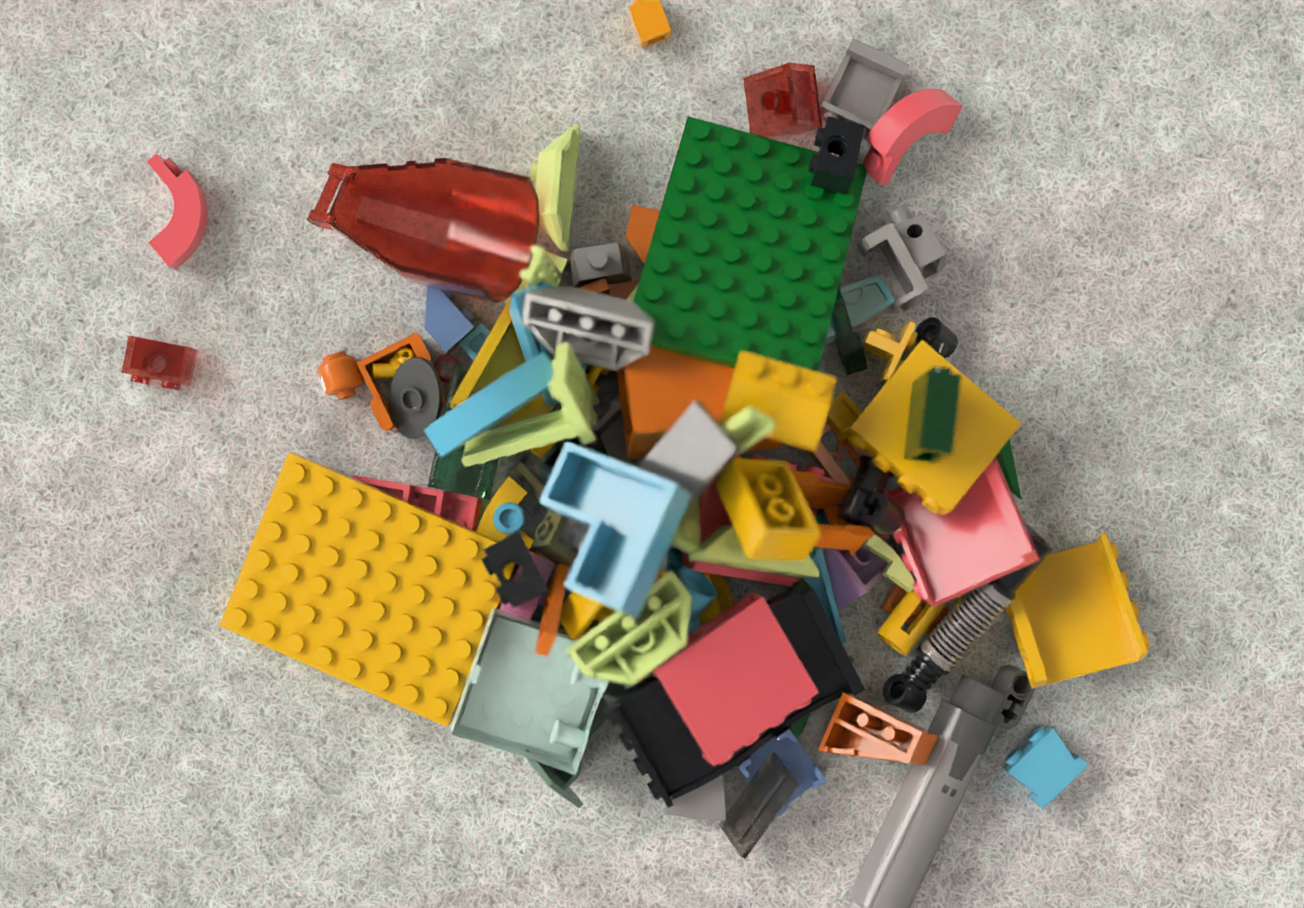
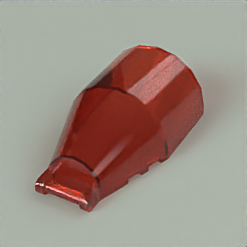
M436 158L434 162L417 163L416 160L406 161V165L389 166L387 163L359 166L331 163L327 172L329 175L315 209L310 210L307 216L309 223L338 232L412 283L492 303L508 300L513 292L519 288L523 281L520 274L522 270L528 271L533 255L530 251L533 245L536 246L540 222L539 199L530 177L448 158ZM340 181H343L329 213H327Z

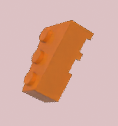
M843 692L817 751L926 765L938 736L859 696Z

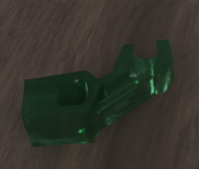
M838 289L832 316L840 337L835 338L840 362L846 375H850L868 368L863 344L858 332L853 330L845 301Z

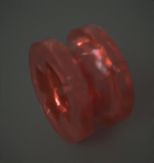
M443 354L434 361L433 365L442 382L451 383L461 376L462 365L455 356ZM445 360L447 363H450V360L455 363L452 368L455 373L450 377L448 374H445V377L440 374L443 369L440 364Z

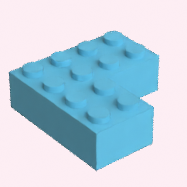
M566 442L539 503L554 512L591 527L565 587L637 619L692 495L676 483Z

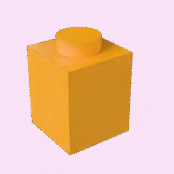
M634 0L633 5L629 6V15L641 48L670 39L671 29L660 0Z

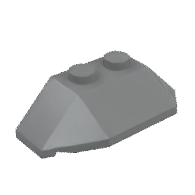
M570 286L529 290L525 293L522 324L527 329H531L537 339L553 355H556L558 344L569 341L580 362L618 370L650 352L654 321L629 300Z

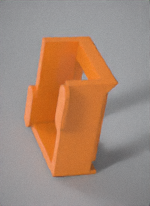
M413 333L356 362L374 398L370 402V407L381 429L385 431L390 430L396 433L399 430L391 416L390 405L377 379H372V363H388L396 352L404 347L410 348L416 357H423L431 362L432 358L421 336L417 333ZM443 390L441 409L450 405Z
M792 470L809 508L824 509L830 525L817 524L822 535L814 547L849 550L851 556H853L867 539H871L874 536V533L869 527L846 525L845 521L838 517L839 508L837 505L846 496L850 488L849 484L819 481L818 477L813 473Z

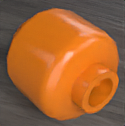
M346 351L323 357V363L319 365L318 373L325 394L337 395L338 400L355 396V389L363 384L361 372L356 364V357L347 355Z

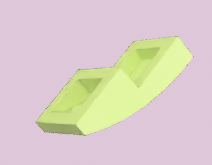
M875 534L871 539H867L862 546L888 563L881 574L905 591H913L914 579L897 553Z

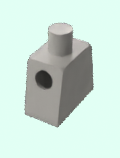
M906 205L893 210L890 216L895 224V228L923 278L926 279L942 271L947 254L925 216L919 214L912 217Z
M620 243L575 249L568 259L574 288L583 287L602 278L606 279L607 284L632 280L627 249Z
M723 774L698 789L672 801L673 806L668 808L665 805V815L725 821Z

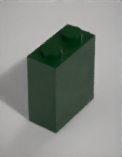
M932 367L931 370H928L913 382L904 459L937 463L952 454L961 375L951 374V369Z

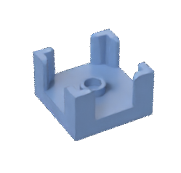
M789 727L785 728L737 765L745 778L750 781L775 818L788 809V803L810 787L815 790L827 781Z

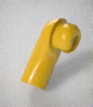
M404 347L396 352L388 363H372V379H393L401 364L415 357L414 352L410 348Z

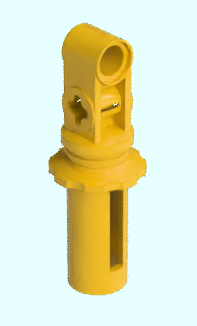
M913 589V591L905 594L876 634L892 649L903 656H907L949 601L935 607L927 603L904 632L900 628L921 602L915 589ZM965 594L956 597V599H963Z

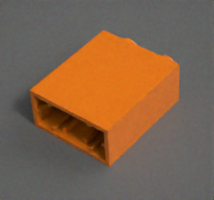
M651 345L650 352L647 355L639 357L635 361L616 370L628 460L645 459L694 401L701 402L720 423L734 368ZM763 437L744 451L780 448L782 442Z

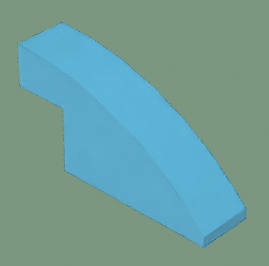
M547 351L538 354L477 392L424 429L440 457L453 453L475 436L495 428L550 388L549 381L553 379L551 357Z

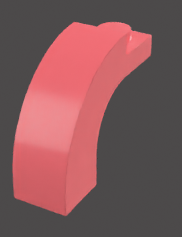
M941 89L917 91L898 101L877 121L866 138V141L871 144L862 163L867 174L878 184L888 185L906 150L917 139L933 132L949 133L963 106Z
M155 154L147 163L171 191L174 200V212L169 224L148 243L169 267L176 270L193 255L203 239L207 226V203L202 187L192 173L185 170L180 174L182 171L170 157L164 160L158 154Z

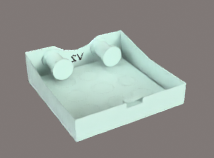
M492 607L451 725V734L515 753L576 775L587 744L595 711L608 681L583 675L566 650L576 642L571 639L566 630L558 628L557 636L548 656L536 654L535 651L541 622Z

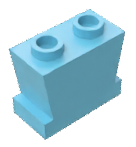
M1048 725L1044 729L1042 726L1036 728L1028 736L1027 739L1030 742L1023 749L1016 748L1010 752L1004 760L1007 764L1003 767L1006 772L1032 791L1028 796L1041 809H1044L1089 766L1079 755L1075 753L1070 754L1054 728Z

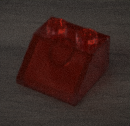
M789 62L743 78L751 134L768 138L801 134L818 129V127L822 128L815 65Z

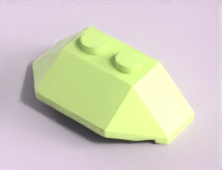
M578 125L571 126L539 153L538 162L532 163L531 181H536L535 193L529 194L528 212H533L536 223L561 253L569 255L580 143L581 131Z
M733 524L721 526L704 540L698 549L690 552L688 560L796 578L819 577V569L809 555L805 561L748 559Z
M671 570L651 586L637 619L617 611L566 650L585 677L635 685L687 646L692 597Z

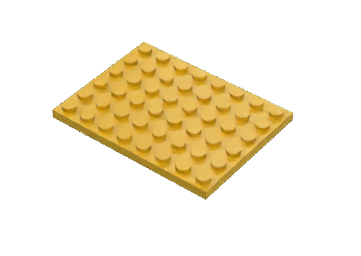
M288 452L219 626L448 727L460 702L492 607L498 609L502 601L496 590V587L501 585L496 574L489 576L481 560L486 557L483 549L499 541L295 452ZM515 562L509 563L504 569V575L509 581L517 564Z

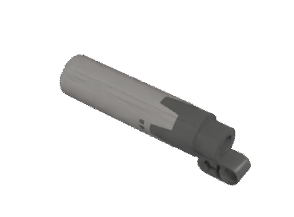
M1005 665L999 669L990 687L962 674L950 701H941L928 729L929 732L938 737L926 765L911 764L849 893L851 900L862 908L911 907L997 726L999 725L1007 729L1015 727L1020 722L1030 702L1035 688H1031L1026 671L1013 665ZM1018 678L1016 685L1013 687L1014 681Z

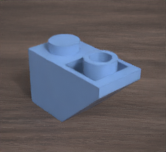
M430 281L427 284L425 330L450 355L459 346V343L476 329L472 325L476 319L464 306L458 309L451 302L455 296L443 282L437 286L433 281Z

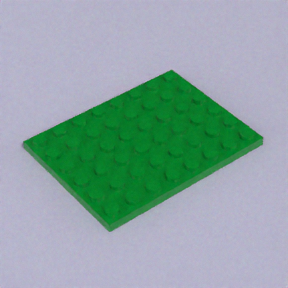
M688 116L633 301L636 306L654 321L651 345L735 368L740 351L818 372L867 174L864 165L857 163L854 179L848 194L811 186L813 173L808 172L812 153L818 154L817 151Z

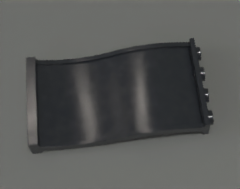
M804 578L793 583L794 588L767 600L766 603L819 693L811 698L812 701L807 706L795 709L786 715L783 723L773 728L769 727L759 734L760 737L756 742L736 750L733 753V757L727 762L713 766L702 757L703 751L660 680L654 675L613 696L609 693L603 696L609 707L604 709V712L613 727L620 724L624 732L618 736L627 751L635 750L637 757L632 760L642 776L647 773L652 781L647 783V786L656 801L662 798L668 808L673 806L672 801L696 790L721 776L791 724L816 709L841 698L843 692L856 696L865 691L814 588Z

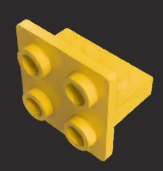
M909 321L904 325L896 342L893 341L894 335L881 329H877L876 332L870 330L863 337L859 348L887 360L877 384L882 386L886 384L903 363L900 360L902 354L906 353L907 350L910 351L918 334L913 331L916 323Z

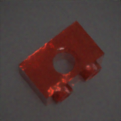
M129 335L121 373L131 375L130 381L149 385L150 379L162 381L161 387L180 391L181 385L191 386L198 350ZM163 356L166 361L165 368L157 373L153 367L156 358Z

